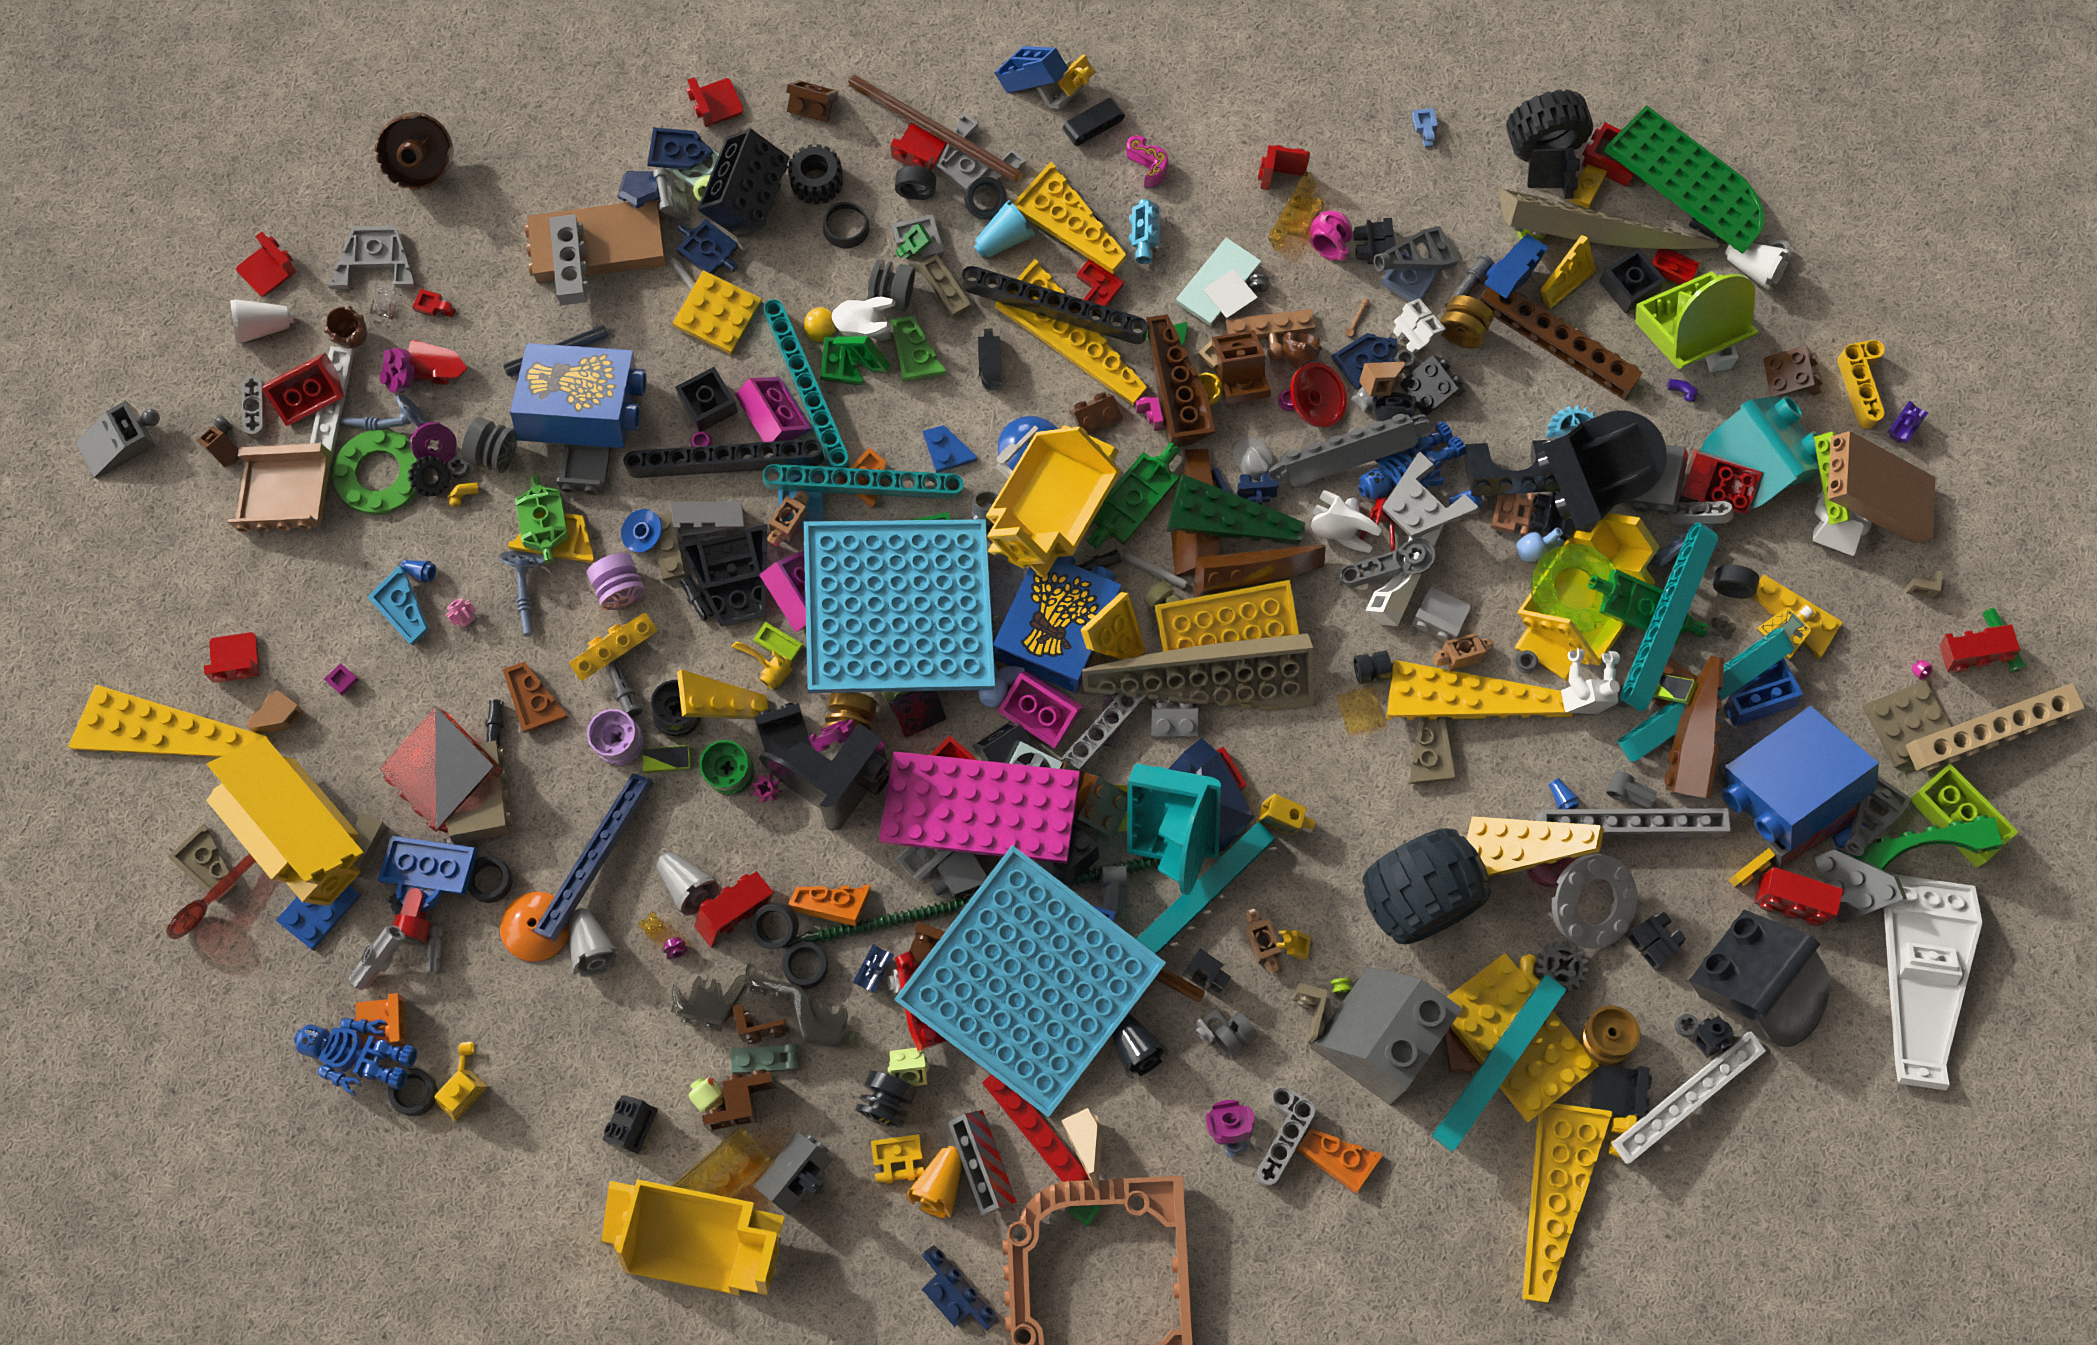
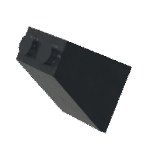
M1009 721L972 745L982 761L1008 764L1020 742L1035 748L1022 725ZM1022 754L1017 758V761L1024 765L1030 764L1034 754ZM1042 760V762H1041V764H1040L1039 767H1046V768H1047V766L1045 765V763H1044L1043 760Z

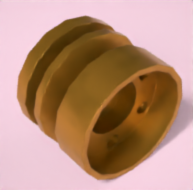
M859 692L830 693L827 708L831 714L825 716L826 723L823 724V728L846 720L848 724L849 720L852 719L855 727L861 724L871 731L873 725L868 720L875 718L877 701Z

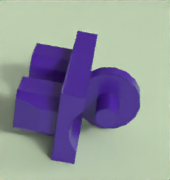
M1909 401L1887 432L1898 443L1903 442L1907 444L1928 412L1921 410L1913 402Z

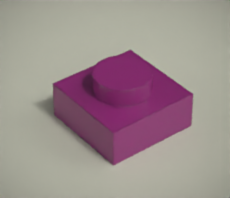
M341 663L324 678L341 696L359 681Z

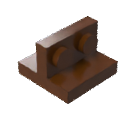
M801 80L789 83L786 93L790 94L787 112L827 123L829 122L832 103L838 98L839 91Z

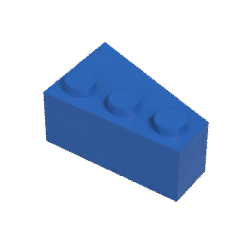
M1022 46L994 73L1005 91L1009 93L1058 82L1069 68L1056 48Z
M1527 233L1502 260L1500 259L1496 265L1493 264L1486 274L1488 279L1485 285L1504 298H1508L1527 282L1548 247Z
M1782 658L1731 694L1724 709L1732 725L1735 727L1796 707L1803 693L1785 659Z

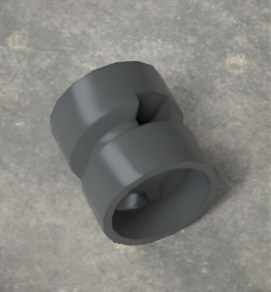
M993 491L978 492L973 499L971 520L986 519V533H989L994 526L986 517L999 495Z
M1240 1012L1229 1020L1228 1026L1222 1025L1213 1032L1217 1043L1231 1058L1242 1050L1243 1044L1249 1045L1258 1038L1253 1025Z

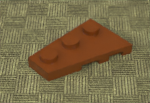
M525 662L502 669L524 733L569 718Z

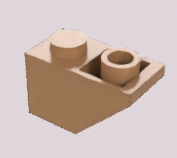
M1365 363L1359 382L1370 397L1390 396L1400 383L1405 363Z
M276 689L273 694L266 697L264 705L258 712L256 711L250 716L246 726L252 732L258 734L287 730L304 711Z

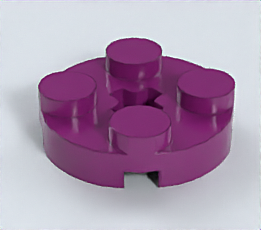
M401 348L385 350L380 382L385 384L387 389L393 393H404V389L410 388L414 379V364L409 362V358H412L411 354L406 349Z
M428 422L419 426L410 437L411 451L416 459L435 456L448 464L455 455L456 437L447 426L439 422ZM431 440H439L437 444L438 449H428L429 442Z
M852 719L849 720L848 724L846 720L822 728V734L819 736L813 733L809 740L812 747H816V750L820 752L828 749L830 744L836 741L839 744L846 742L856 727Z
M1223 1100L1214 1104L1212 1110L1209 1113L1207 1112L1206 1129L1217 1144L1237 1143L1249 1140L1252 1137L1255 1122L1254 1113L1249 1106L1239 1105V1101ZM1231 1119L1234 1123L1228 1124L1227 1120Z

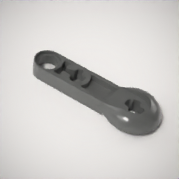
M1420 538L1412 539L1398 550L1345 566L1340 573V577L1347 587L1353 588L1403 572L1414 575L1422 574L1428 571L1434 564L1435 549L1427 540ZM1416 552L1419 553V559L1417 560L1413 558ZM1372 566L1376 567L1374 573L1370 572ZM1360 569H1363V571H1364L1363 573H1364V575H1365L1364 577H1363L1362 573L1360 572ZM1354 571L1357 573V577L1353 581L1346 580V575L1349 572Z

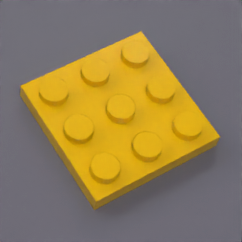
M703 270L672 324L674 328L732 355L758 309L761 298Z

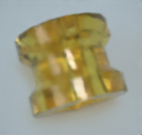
M653 911L648 914L645 920L637 922L651 941L655 939L656 934L667 930Z

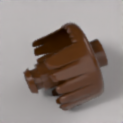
M419 112L404 113L393 118L379 132L377 136L378 141L374 148L377 153L376 162L380 164L382 174H388L387 177L390 182L398 183V186L401 188L409 187L410 190L426 189L434 183L436 184L449 170L454 154L452 139L447 129L437 119Z

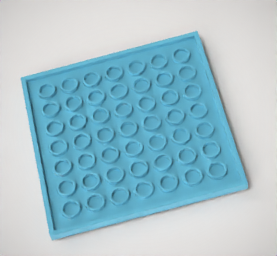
M986 519L804 522L808 693L995 689Z
M1012 845L894 1000L1049 1117L1166 962Z

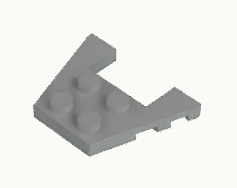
M963 112L953 132L967 139L978 128V123ZM947 144L937 165V171L964 192L979 177L988 176L994 177L997 180L1004 177L950 144ZM1013 149L1001 159L1016 169L1026 165V159ZM987 185L979 186L975 190V192L986 187Z
M396 226L352 227L343 247L342 257L335 265L332 279L330 278L328 281L330 289H350L351 269L394 268L393 284L395 288H415V282Z
M1421 452L1416 455L1383 505V511L1412 539L1435 531L1441 525L1452 521L1454 523L1459 521L1465 515L1470 513L1473 515L1479 512L1478 506L1465 494L1448 508H1445L1418 482L1434 469V464Z

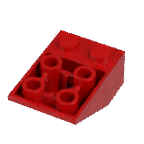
M1694 449L1685 472L1681 496L1702 502L1726 501L1732 505L1733 511L1747 515L1762 472Z

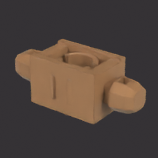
M801 490L793 497L794 499L788 496L785 497L769 521L771 532L767 538L768 544L777 547L783 541V538L791 541L808 515L806 504L809 501L808 493ZM793 512L794 518L789 522L785 521L783 523V519L786 516H791Z
M1477 633L1446 641L1442 650L1433 655L1432 660L1435 665H1447L1449 671L1480 663L1484 654L1493 649L1494 644L1491 639H1479Z
M1256 908L1247 911L1246 919L1248 924L1251 925L1246 927L1245 933L1257 963L1266 961L1264 965L1270 974L1280 971L1279 959L1275 957L1280 956L1282 950L1277 946L1278 940L1269 918L1260 921L1262 917ZM1260 931H1262L1261 936L1269 940L1267 948L1257 942Z

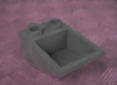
M125 400L107 410L76 441L94 478L113 470L155 446L145 427L146 425L155 426L159 423L160 415L155 409L144 410L140 417L138 411Z

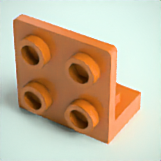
M399 993L388 994V999L356 1003V1021H361V1019H367L369 1022L384 1020L388 1024L376 1028L378 1031L382 1030L386 1034L384 1037L376 1036L370 1032L361 1034L359 1031H356L362 1040L361 1050H363L369 1035L375 1037L377 1041H387L393 1047L406 1045L405 998Z

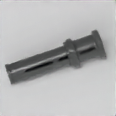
M1479 254L1473 267L1468 268L1467 276L1450 298L1458 295L1469 296L1474 287L1484 281L1485 274L1493 264L1495 265L1494 261L1485 254ZM1449 298V300L1445 303V307H1447V305H1448V303H1449V301H1450V298Z
M615 659L605 667L617 692L615 694L616 701L620 702L623 711L633 718L641 714L643 708L641 705H638L635 698L636 692L632 687H629L618 659Z

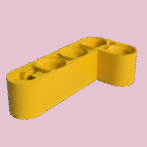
M1877 340L1849 344L1838 357V365L1857 421L1865 429L1874 428L1884 416V409L1869 368L1878 362L1885 351L1884 345Z

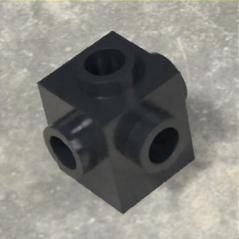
M1718 1015L1713 1019L1707 1018L1702 1021L1698 1028L1695 1029L1692 1040L1703 1054L1709 1058L1717 1052L1723 1053L1727 1051L1732 1045L1731 1041L1734 1033L1730 1024L1723 1021Z

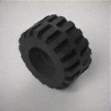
M812 144L807 145L808 148L806 149L801 147L799 148V153L795 152L793 159L790 158L788 175L793 193L797 194L801 201L805 198V202L809 204L811 201H814V204H819V201L822 200L823 203H827L829 197L833 200L836 197L835 192L839 194L841 191L840 186H843V173L839 157H837L834 151L830 152L829 147L825 146L822 148L820 144H817L816 147H812ZM814 169L826 172L823 177L818 179H810L805 176L806 173Z

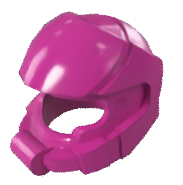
M1338 211L1321 212L1311 224L1310 243L1321 256L1328 260H1346L1349 249L1345 246L1344 242H1348L1353 238L1352 225L1347 216Z

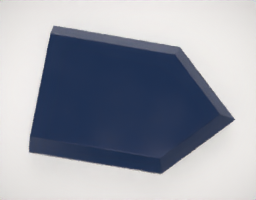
M653 127L647 166L691 170L714 154V151L706 145L696 131Z
M627 171L622 177L618 198L624 202H631V206L637 209L644 206V202L648 200L653 202L659 200L658 184L654 179L653 171Z
M1366 333L1334 353L1332 359L1355 389H1359L1362 387L1359 381L1365 363L1394 362L1397 338H1383L1375 334Z

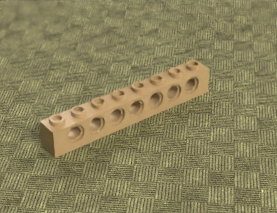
M2070 683L1922 737L1905 746L1916 771L1923 768L1930 771L1940 767L1939 762L1944 760L1946 764L1959 760V755L1965 753L1966 757L1979 753V748L1985 746L1986 750L2000 745L1998 741L2001 739L2009 742L2019 738L2018 733L2024 732L2025 735L2038 731L2037 726L2042 724L2044 728L2057 724V719L2061 717L2064 721L2077 716L2076 712L2083 709L2084 706L2074 684Z

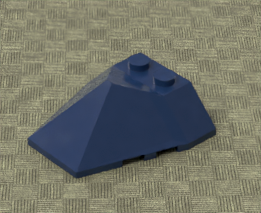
M1200 738L1185 750L1168 768L1170 770L1213 777L1220 781L1219 847L1221 851H1224L1255 818L1220 754L1203 738Z

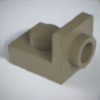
M1938 570L1931 577V580L1926 577H1914L1907 584L1906 593L1933 599L1944 589L1943 571Z

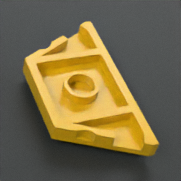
M538 512L535 518H543L546 512ZM564 513L569 538L552 550L553 557L593 564L595 559L583 516ZM521 533L514 541L511 540L508 543L509 550L543 555L541 551L524 548Z

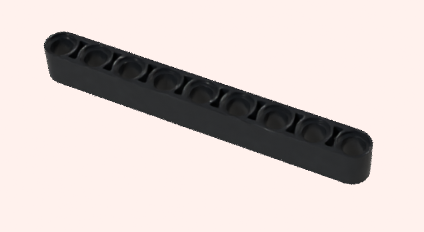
M967 266L962 271V286L968 293L1132 344H1142L1146 340L1148 324L1141 317L980 267ZM969 278H975L976 280H975V281H969V280H967V279H969ZM990 284H995V285H997L996 287H993V288L988 287V285H990ZM1012 290L1017 291L1016 294H1010L1008 292ZM1030 297H1037L1038 299H1037V300H1030L1029 298H1030ZM1056 303V304H1058L1059 306H1057V307H1052V306H1050V304ZM1071 310H1078L1080 312L1072 313ZM1098 316L1100 319L1094 320L1091 317ZM1117 322V323H1120L1121 325H1120V326H1114V325H1112V323ZM1140 329L1142 332L1136 333L1133 330Z
M816 439L634 450L625 454L623 462L629 475L633 478L764 470L768 465L772 464L819 466L824 461V453L820 442ZM811 451H818L814 455H809ZM790 452H795L793 456H786ZM769 453L773 454L769 458H764V456ZM745 455H751L748 459H742ZM722 457H728V459L720 461ZM706 458L705 461L698 462L699 459ZM684 459L682 463L675 464L676 461ZM656 461H662L659 465H653ZM640 462L637 466L631 467L633 463Z

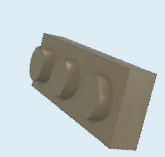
M938 254L919 264V269L952 318L971 308V303Z
M672 513L658 515L662 523V534L656 544L662 579L663 581L686 577L678 538L673 528Z

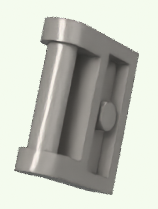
M663 168L654 170L653 175L657 181L661 199L659 204L661 212L681 221L688 220L690 218L689 205L686 200L683 181L667 174Z

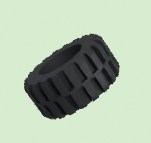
M1559 89L1554 92H1544L1540 96L1532 97L1529 101H1524L1520 107L1517 106L1513 113L1509 115L1506 123L1514 154L1519 159L1528 163L1529 154L1532 150L1579 149L1591 137L1594 127L1585 98L1580 93L1568 89L1565 91Z

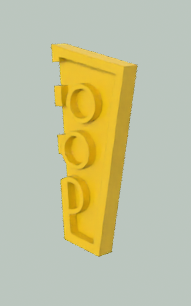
M1764 574L1761 576L1757 593L1753 597L1769 613L1777 615L1787 607L1796 613L1804 605H1807L1815 613L1806 622L1812 630L1802 644L1814 652L1813 655L1817 659H1820L1843 622Z
M683 669L677 672L682 716L755 720L754 716H758L761 711L768 710L766 695Z

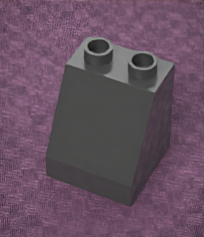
M1367 967L1324 1027L1322 1036L1319 1035L1310 1048L1390 1105L1407 1090L1463 1008L1422 979Z

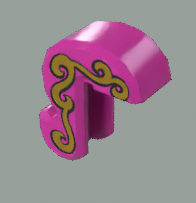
M1139 135L1132 136L1127 140V158L1150 168L1145 176L1144 187L1158 186L1164 180L1168 170L1169 159L1167 152L1156 145L1146 146L1147 139Z

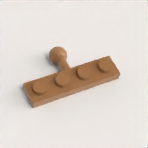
M1312 309L1226 319L1227 334L1255 330L1258 339L1269 338L1270 346L1267 349V354L1272 360H1280L1284 356L1283 346L1278 343V336H1284L1287 332L1311 333L1315 332L1316 328Z

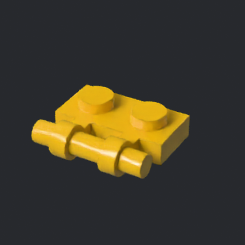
M919 1134L871 1141L873 1165L884 1166V1172L875 1173L876 1183L886 1182V1184H893V1181L904 1179L914 1181L915 1178L920 1177L924 1172L923 1167L914 1168L913 1161L923 1160ZM905 1162L906 1169L892 1171L891 1164Z

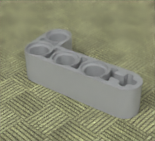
M1287 1087L1277 1088L1270 1097L1271 1106L1287 1118L1256 1171V1180L1263 1187H1270L1277 1182L1315 1114V1107L1311 1101ZM1277 1094H1285L1288 1098V1103L1280 1105L1276 1101ZM1305 1106L1309 1111V1116L1306 1118L1300 1117L1297 1113V1107ZM1287 1127L1295 1128L1297 1138H1288L1285 1134V1129ZM1275 1148H1282L1285 1152V1159H1276L1273 1155V1150ZM1273 1164L1275 1165L1271 1172L1273 1179L1269 1178L1266 1181L1263 1179L1264 1174L1262 1171L1266 1172L1270 1165Z

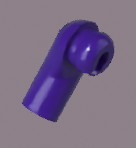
M1668 380V390L1682 391L1685 393L1684 399L1686 401H1696L1698 390L1688 381Z

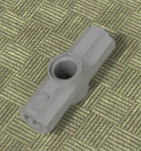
M395 925L386 926L374 944L369 943L365 947L361 961L349 976V982L359 990L368 989L380 971L385 972L389 968L393 954L405 939V933Z

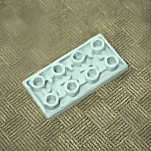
M1225 238L1179 294L1175 303L1211 326L1222 312L1203 289L1233 269L1246 283L1261 264V260L1228 238Z

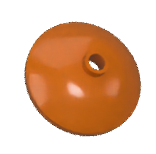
M529 892L513 900L504 911L500 923V935L507 950L515 957L528 962H540L554 957L567 944L570 938L569 920L555 942L538 936L533 931L554 899V895L546 892ZM531 920L537 921L534 927L529 926Z

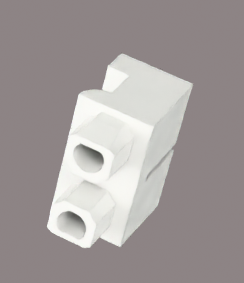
M1419 298L1406 303L1402 309L1404 312L1394 320L1396 327L1393 333L1400 339L1407 337L1410 340L1407 344V349L1414 354L1432 345L1446 328L1434 315H1431L1432 312Z

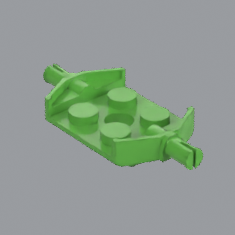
M534 475L530 477L532 487L515 499L521 539L524 548L543 552L544 563L549 564V560L550 563L554 562L552 550L569 538L561 500L562 495L560 490L542 487L540 476L535 475L534 478ZM538 512H546L543 518H535Z

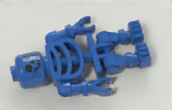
M1442 421L1435 426V432L1430 433L1429 436L1418 438L1415 447L1406 449L1410 457L1402 452H1397L1375 460L1379 467L1373 468L1360 476L1358 490L1364 498L1367 497L1372 501L1388 494L1391 486L1395 489L1401 480V476L1403 477L1419 452L1434 464L1435 471L1429 472L1426 478L1423 477L1418 482L1426 489H1428V486H1440L1444 483L1445 477L1442 476V478L1436 479L1435 477L1440 476V470L1437 469L1446 460H1451L1453 456L1458 458L1464 455L1466 446L1463 445V441L1457 436L1452 438V430ZM1449 441L1448 447L1443 448L1442 451H1431L1433 445L1436 446L1440 442L1445 443Z
M344 1018L340 1022L341 1028L335 1027L331 1033L326 1028L308 1024L297 1031L294 1037V1043L299 1054L319 1059L324 1064L318 1068V1075L325 1080H331L332 1084L337 1087L342 1086L353 1096L356 1095V1092L350 1090L349 1084H358L360 1087H362V1084L355 1078L346 1077L342 1072L349 1070L356 1061L353 1073L357 1077L362 1078L363 1076L372 1081L375 1079L381 1080L383 1083H387L389 1087L401 1090L407 1081V1071L395 1067L394 1071L388 1068L384 1070L379 1061L380 1059L385 1060L386 1057H390L392 1060L398 1061L400 1065L410 1068L414 1065L418 1055L417 1049L413 1046L405 1045L404 1049L400 1046L393 1047L389 1042L384 1040L377 1041L375 1037L370 1035L363 1050H361L362 1040L354 1030L359 1031L361 1034L370 1032L376 1036L384 1037L386 1034L382 1030L378 1031L376 1029L382 1025H388L384 1020L369 1022L367 1019L355 1021L352 1018Z

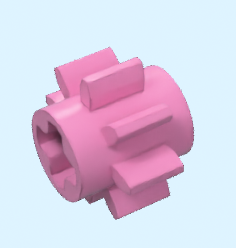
M457 599L447 607L450 612L446 616L454 626L458 623L460 627H464L475 619L472 613L476 612V609L469 600L464 602L462 599Z

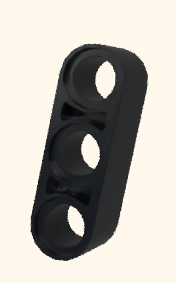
M1107 98L1068 120L1062 129L1073 145L1079 146L1119 124L1125 118V113L1114 98Z

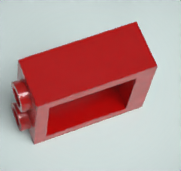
M1604 122L1601 129L1596 128L1590 139L1593 141L1592 145L1587 144L1582 153V156L1585 157L1582 165L1586 167L1589 164L1606 170L1607 178L1628 187L1635 173L1595 152L1602 138L1612 141L1621 131Z

